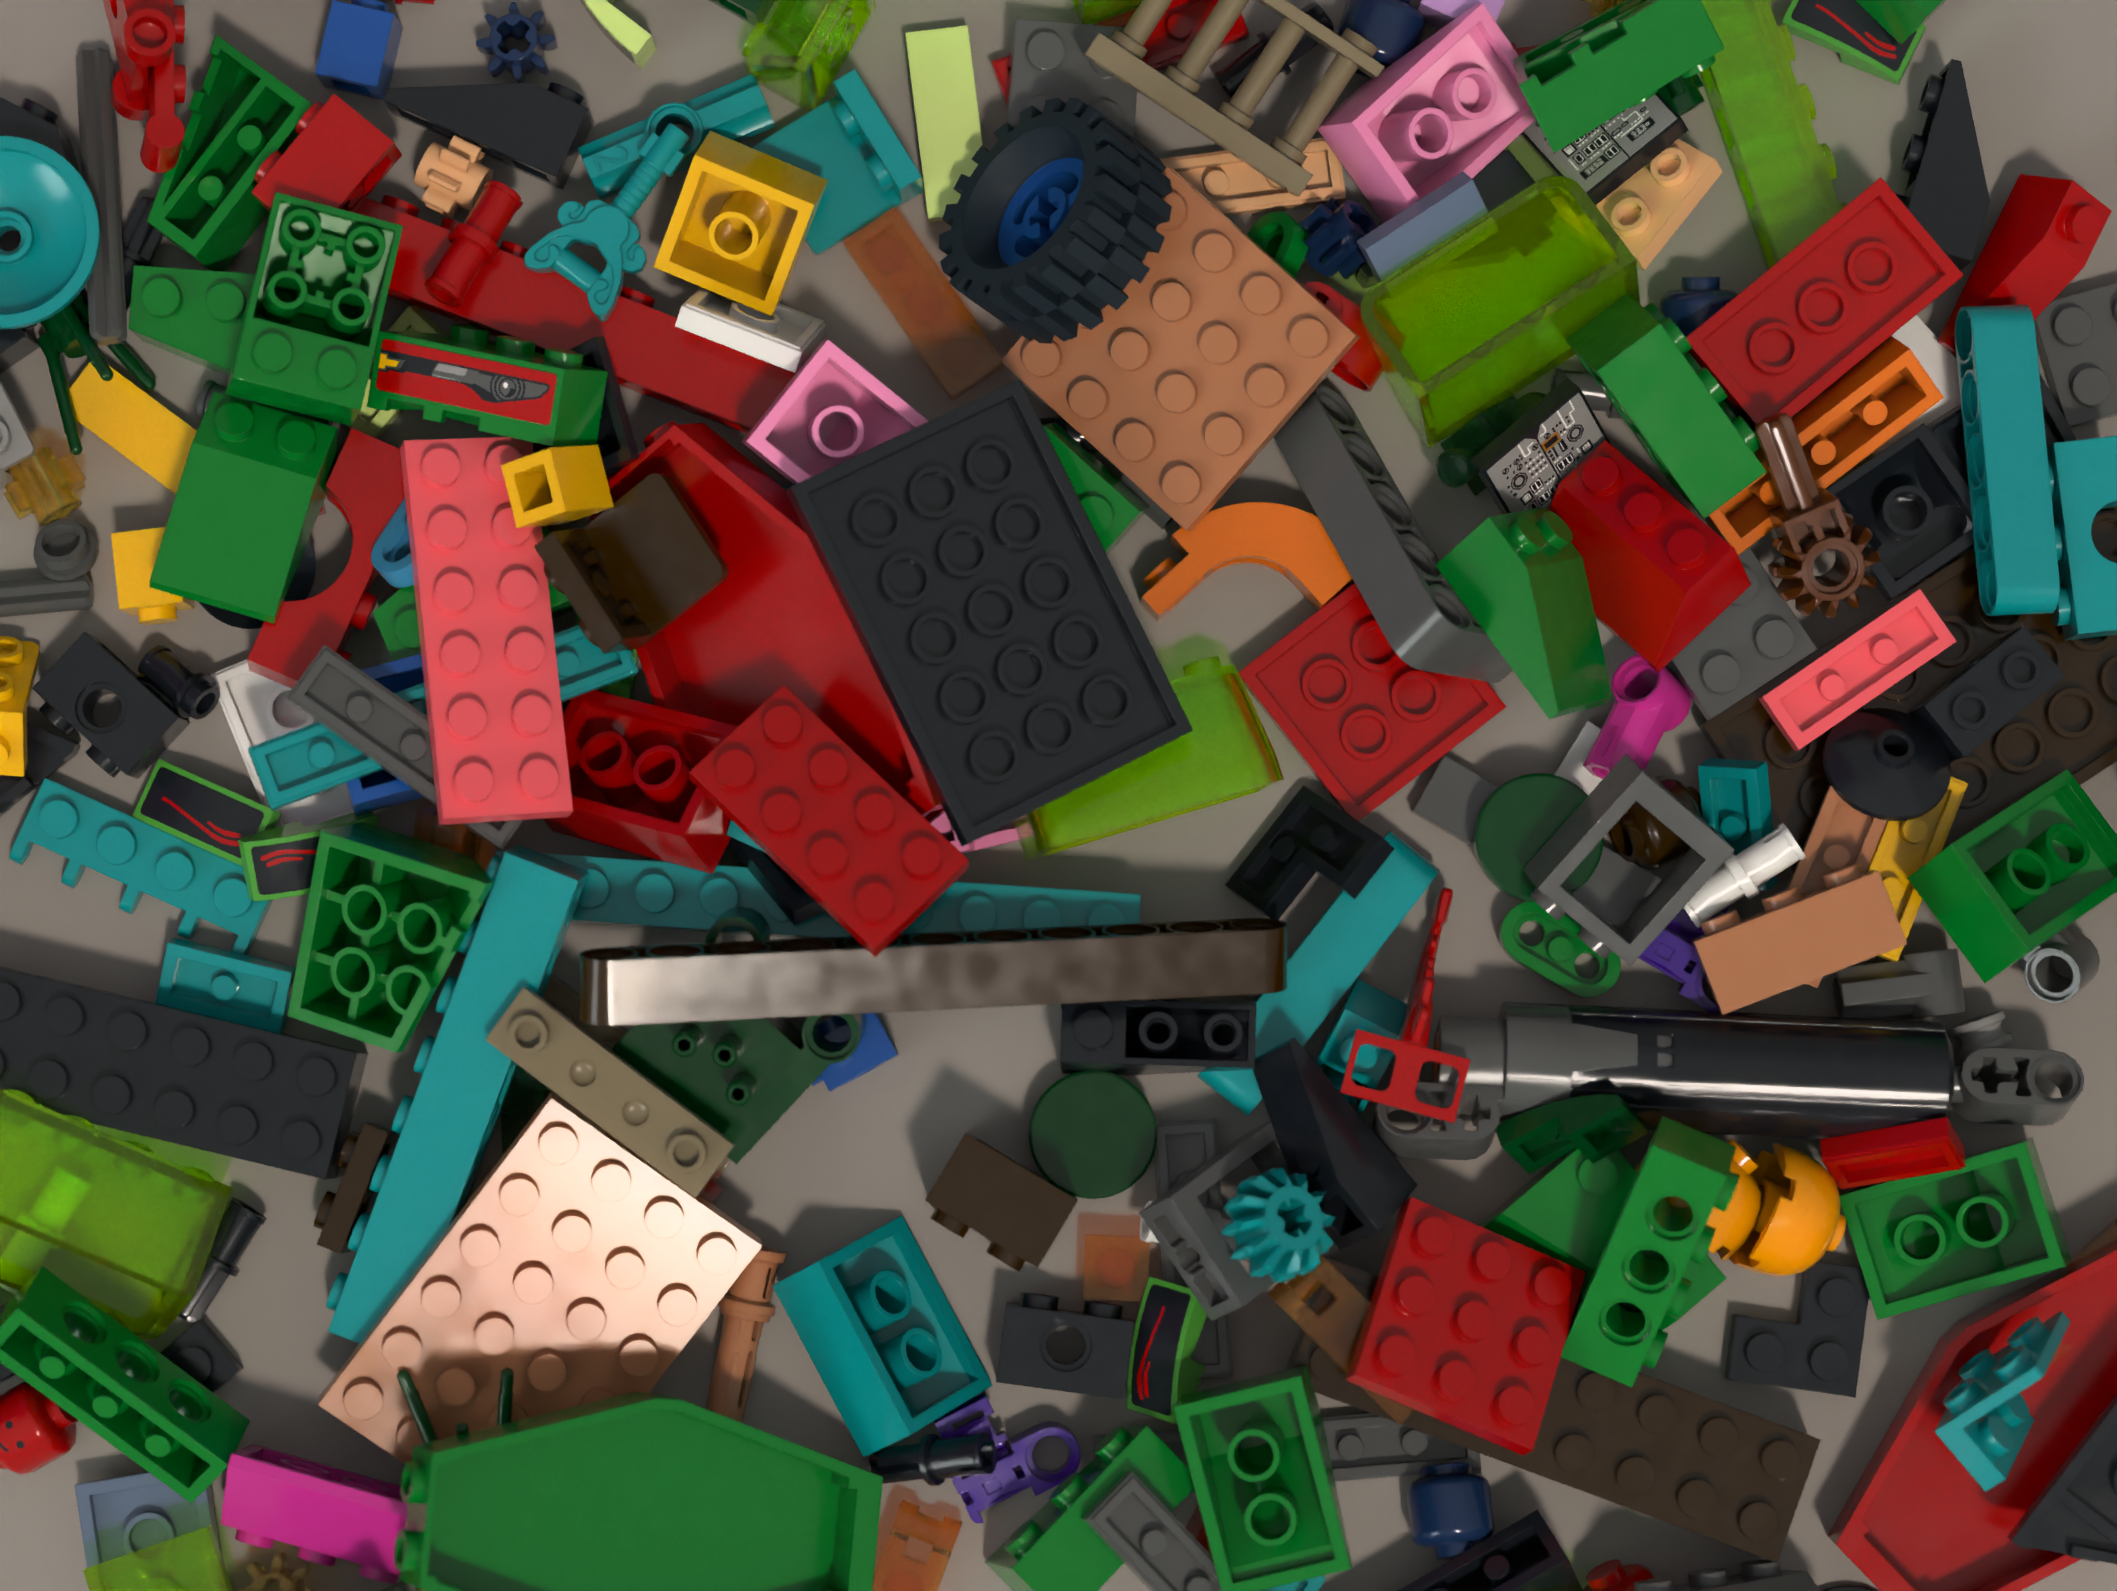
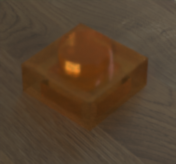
M1085 1234L1083 1299L1141 1302L1148 1282L1150 1243L1140 1240V1236Z

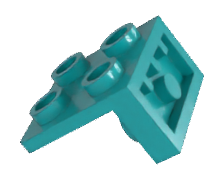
M855 69L833 82L835 97L752 147L755 150L828 180L806 237L807 244L816 255L824 253L924 192L921 174Z
M2062 1311L2044 1322L2038 1317L2026 1321L2008 1338L2007 1342L2009 1345L1997 1353L1992 1354L1989 1349H1984L1974 1355L1960 1368L1958 1374L1962 1380L1959 1385L1943 1400V1404L1947 1408L1934 1432L1985 1492L2006 1479L2035 1420L2030 1415L2027 1403L2019 1392L2034 1384L2045 1375L2071 1322Z

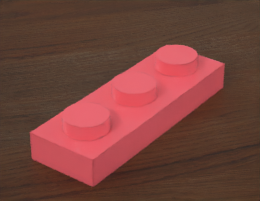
M1918 589L1758 700L1792 749L1798 751L1957 641L1921 589Z

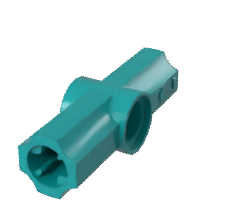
M752 73L682 104L675 102L663 104L654 110L649 118L580 146L578 150L598 197L602 201L618 194L623 189V186L644 159L638 154L640 149L653 132L660 137L669 123L673 125H686L694 132L689 145L681 150L686 158L676 170L677 172L689 170L695 153L710 131L736 142H741L774 128L775 124Z

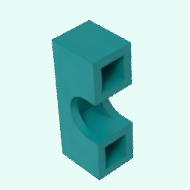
M2117 436L2053 443L2047 447L2060 594L2056 610L2050 613L2055 626H2062L2064 641L2117 635V563L2107 560L2097 551L2091 536L2092 522L2100 509L2117 507Z

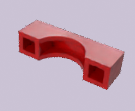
M353 428L350 430L326 484L327 499L342 514L352 534L353 544L349 561L340 577L323 592L303 600L283 601L275 624L264 621L247 658L249 671L292 689L324 645L351 662L353 654L344 650L353 628L361 631L365 630L378 601V596L370 593L378 571L371 562L372 549L405 498L400 448Z

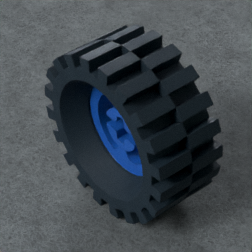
M1059 98L1046 100L1043 113L1032 105L1019 112L1020 125L1014 128L1005 122L994 132L998 142L990 151L981 146L971 158L978 164L970 177L963 174L960 175L954 187V190L961 194L957 204H947L942 218L944 222L951 226V230L939 235V249L948 255L940 263L943 273L952 278L949 283L957 291L1028 340L1032 337L1039 343L1051 344L1054 335L1062 341L1076 338L1079 323L1092 330L1104 322L1101 311L1109 304L1118 310L1129 297L1123 289L1132 278L1141 284L1150 270L1142 262L1148 252L1159 253L1165 237L1157 232L1156 228L1158 224L1170 221L1172 206L1162 199L1172 193L1170 179L1162 174L1166 169L1162 161L1152 151L1090 104L1088 106L1082 100L1069 98L1067 104Z

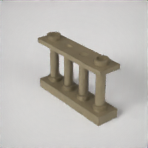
M1142 0L1122 32L1115 30L1110 39L1100 32L1096 34L1083 56L1292 195L1298 197L1313 176V174L1301 167L1307 158L1303 151L1356 70L1359 69L1369 77L1376 78L1385 67L1373 59L1378 48L1351 29L1346 28L1340 37L1286 0H1256L1283 18V20L1229 103L1222 100L1215 110L1195 96L1201 87L1197 80L1249 0H1219L1176 67L1174 68L1169 65L1164 74H1161L1142 61L1148 51L1143 46L1173 0ZM1305 33L1335 53L1336 56L1283 137L1275 136L1270 145L1248 132L1254 123L1249 117Z
M551 974L543 998L528 987H523L485 1039L488 1043L694 1198L699 1195L711 1178L715 1181L720 1178L731 1163L727 1156L736 1144L611 1051L618 1040L627 1032V1028L623 1025L600 1026L583 1023L580 1020V993L555 974Z

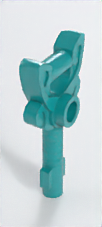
M671 123L668 124L660 137L653 132L638 152L644 158L623 186V189L618 193L613 203L608 204L601 200H590L584 208L581 203L576 201L565 202L558 209V221L562 227L548 233L527 251L523 261L524 267L536 273L556 271L587 293L588 302L593 313L599 321L606 322L614 311L621 294L624 272L636 274L643 271L647 264L646 253L638 245L641 239L639 229L631 219L662 175L665 173L672 177L686 158L681 150L690 137ZM574 243L595 246L606 260V268L601 273L570 251L569 248Z

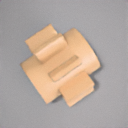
M457 135L453 136L448 148L435 141L431 143L424 153L414 177V184L426 190L421 200L426 203V207L450 219L454 218L458 206L468 211L472 210L484 190L483 187L486 182L491 180L493 174L492 169L481 164L485 153L481 151V147Z

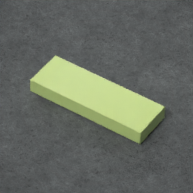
M968 25L905 33L929 223L943 221L942 218L946 205L958 203L961 194L955 191L954 187L961 174L969 177L972 175L978 164L971 158L983 146Z

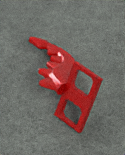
M1443 887L1440 890L1431 914L1432 923L1416 969L1405 1010L1404 1022L1397 1040L1356 1029L1340 1093L1454 1124L1470 1059L1427 1048L1433 1011L1434 966L1442 927L1448 920L1453 897V890ZM1371 1045L1389 1050L1394 1054L1395 1064L1389 1086L1386 1090L1377 1091L1356 1085L1353 1082L1352 1071L1360 1046ZM1425 1062L1446 1065L1458 1072V1081L1453 1101L1448 1108L1436 1107L1417 1100L1415 1090L1421 1067Z

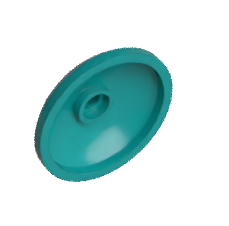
M0 136V238L5 232L13 230L20 233L21 242L12 251H4L0 248V329H16L31 326L51 318L67 307L80 294L90 279L97 263L101 243L99 211L90 188L79 172L64 157L47 146L14 136Z

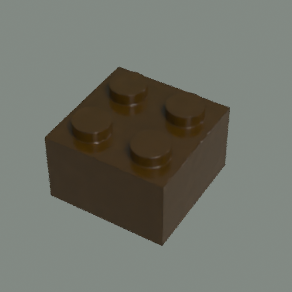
M966 1132L925 1201L936 1207L930 1217L932 1220L962 1238L965 1237L969 1228L975 1230L991 1240L986 1251L987 1253L1020 1272L1025 1262L1030 1263L1036 1268L1039 1267L1078 1199L1067 1192L1065 1193L1045 1178Z

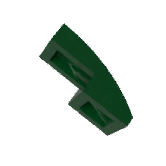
M1616 1094L1578 1096L1555 1101L1516 1115L1498 1124L1496 1130L1501 1147L1529 1174L1576 1148L1592 1163H1595L1649 1133L1646 1123Z

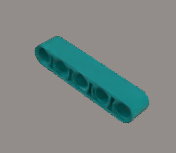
M2027 304L1961 307L1955 323V347L1980 603L1987 616L2053 613L2059 602L2060 579L2033 314Z
M1389 830L1383 838L1394 848L1393 852L1356 899L1341 891L1288 958L1287 989L1276 993L1260 994L1253 1003L1256 1004L1255 1058L1294 1037L1302 1047L1306 1044L1439 873V868ZM1253 1069L1199 1072L1197 1075L1199 1079L1246 1116L1254 1110L1263 1098Z

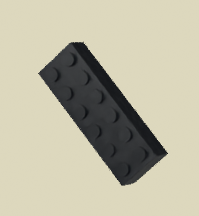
M0 966V1102L321 1179H335L338 1177L340 1169L337 1166L338 1159L348 1137L368 1056L367 1053L283 1033L271 1032Z

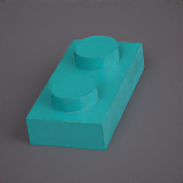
M1708 758L1698 765L1702 818L1717 830L1734 848L1735 851L1733 853L1735 856L1773 831L1767 761ZM1778 876L1772 877L1757 887L1758 891H1768L1778 884Z
M174 937L167 942L155 1004L281 1033L286 1027L296 967Z

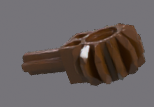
M1780 413L1762 419V421L1755 425V433L1782 505L1768 510L1777 535L1775 539H1772V546L1784 555L1783 558L1774 560L1767 565L1771 575L1782 579L1776 592L1785 601L1795 599L1796 610L1806 616L1811 615L1819 607L1821 613L1827 618H1836L1840 600H1843L1851 608L1860 607V598L1855 593L1859 585L1865 588L1877 586L1876 578L1865 571V568L1881 561L1878 551L1874 548L1866 547L1873 534L1863 524L1853 526V516L1842 510L1839 499L1822 487L1817 489L1791 416L1787 413ZM1834 549L1835 562L1833 567L1821 576H1814L1813 564L1820 553Z

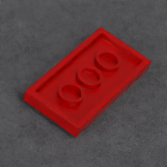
M1880 177L1688 335L1686 339L1692 346L1688 352L1701 368H1707L1726 393L1727 399L1755 431V425L1768 416L1787 413L1792 418L1964 275Z
M784 684L689 771L691 782L874 957L880 954L969 869V860Z

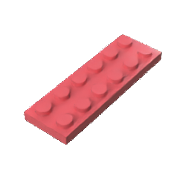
M510 437L404 440L400 447L439 825L569 817L573 812L548 579L544 572L545 563L534 548L535 545L543 540L542 526L516 527L501 468L503 464L534 454L533 442Z

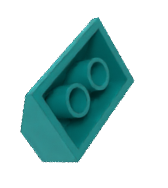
M903 1216L888 1222L772 1285L863 1457L910 1436L993 1386Z

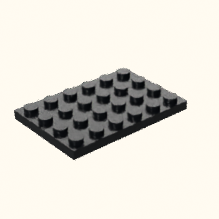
M1020 379L793 485L785 491L961 846L967 845L1193 731Z

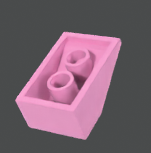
M1483 3L1472 6L1381 71L1378 77L1371 78L1331 112L1318 128L1319 133L1383 223L1461 172H1465L1473 179L1536 120L1518 85L1513 59L1519 55Z
M827 339L819 343L741 442L796 485L929 421Z

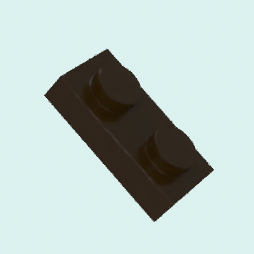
M364 1123L361 1133L355 1131L349 1133L337 1164L338 1167L346 1170L337 1194L327 1191L315 1217L314 1227L322 1230L316 1245L340 1254L351 1251L348 1249L351 1234L360 1215L366 1213L374 1192L370 1190L374 1172L383 1154H389L397 1132L375 1123Z

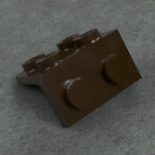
M664 473L648 475L613 504V508L605 510L586 527L551 532L534 546L545 563L544 572L547 579L555 589L566 595L580 617L579 626L581 631L604 654L641 648L724 582L728 576L727 564L671 479Z

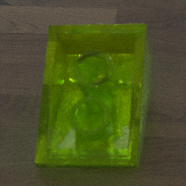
M773 0L779 6L768 25L758 22L744 45L742 55L748 58L745 63L747 75L753 73L759 85L808 112L820 106L876 8L875 0Z

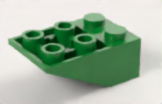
M275 192L237 339L225 394L352 426L362 408L403 226Z

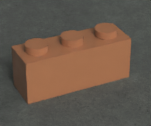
M1855 863L1822 876L1826 888L1801 896L1798 886L1792 887L1762 899L1761 902L1765 911L1740 920L1737 910H1733L1700 923L1704 934L1691 940L1722 1015L1907 945L1879 871L1872 869L1863 873L1860 864Z

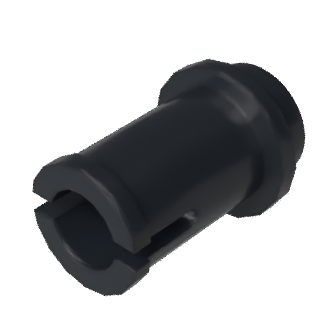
M157 645L148 651L140 661L138 666L139 678L151 684L174 703L173 708L179 716L183 718L192 717L199 720L211 713L217 705L220 691L215 687L214 677L206 672L197 673L174 655L167 646Z

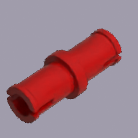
M495 180L486 182L482 194L464 223H457L448 235V240L451 243L432 275L424 283L427 293L446 306L453 308L461 306L465 294L483 265L491 264L499 253L497 242L516 211L523 204L520 201V195L501 182Z

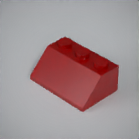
M1606 440L1559 483L1548 511L1562 518L1572 532L1573 540L1571 542L1583 557L1596 619L1657 672L1664 668L1751 586L1735 548Z
M596 690L572 698L563 714L573 812L569 817L545 818L543 820L553 832L713 874L731 838L726 835L731 819L691 782L689 771L738 726Z

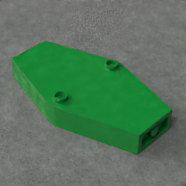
M632 1392L413 1446L412 1462L405 1464L401 1476V1497L404 1503H408L405 1530H400L395 1540L394 1562L396 1569L401 1571L400 1580L423 1591H873L883 1477L684 1400L660 1393Z

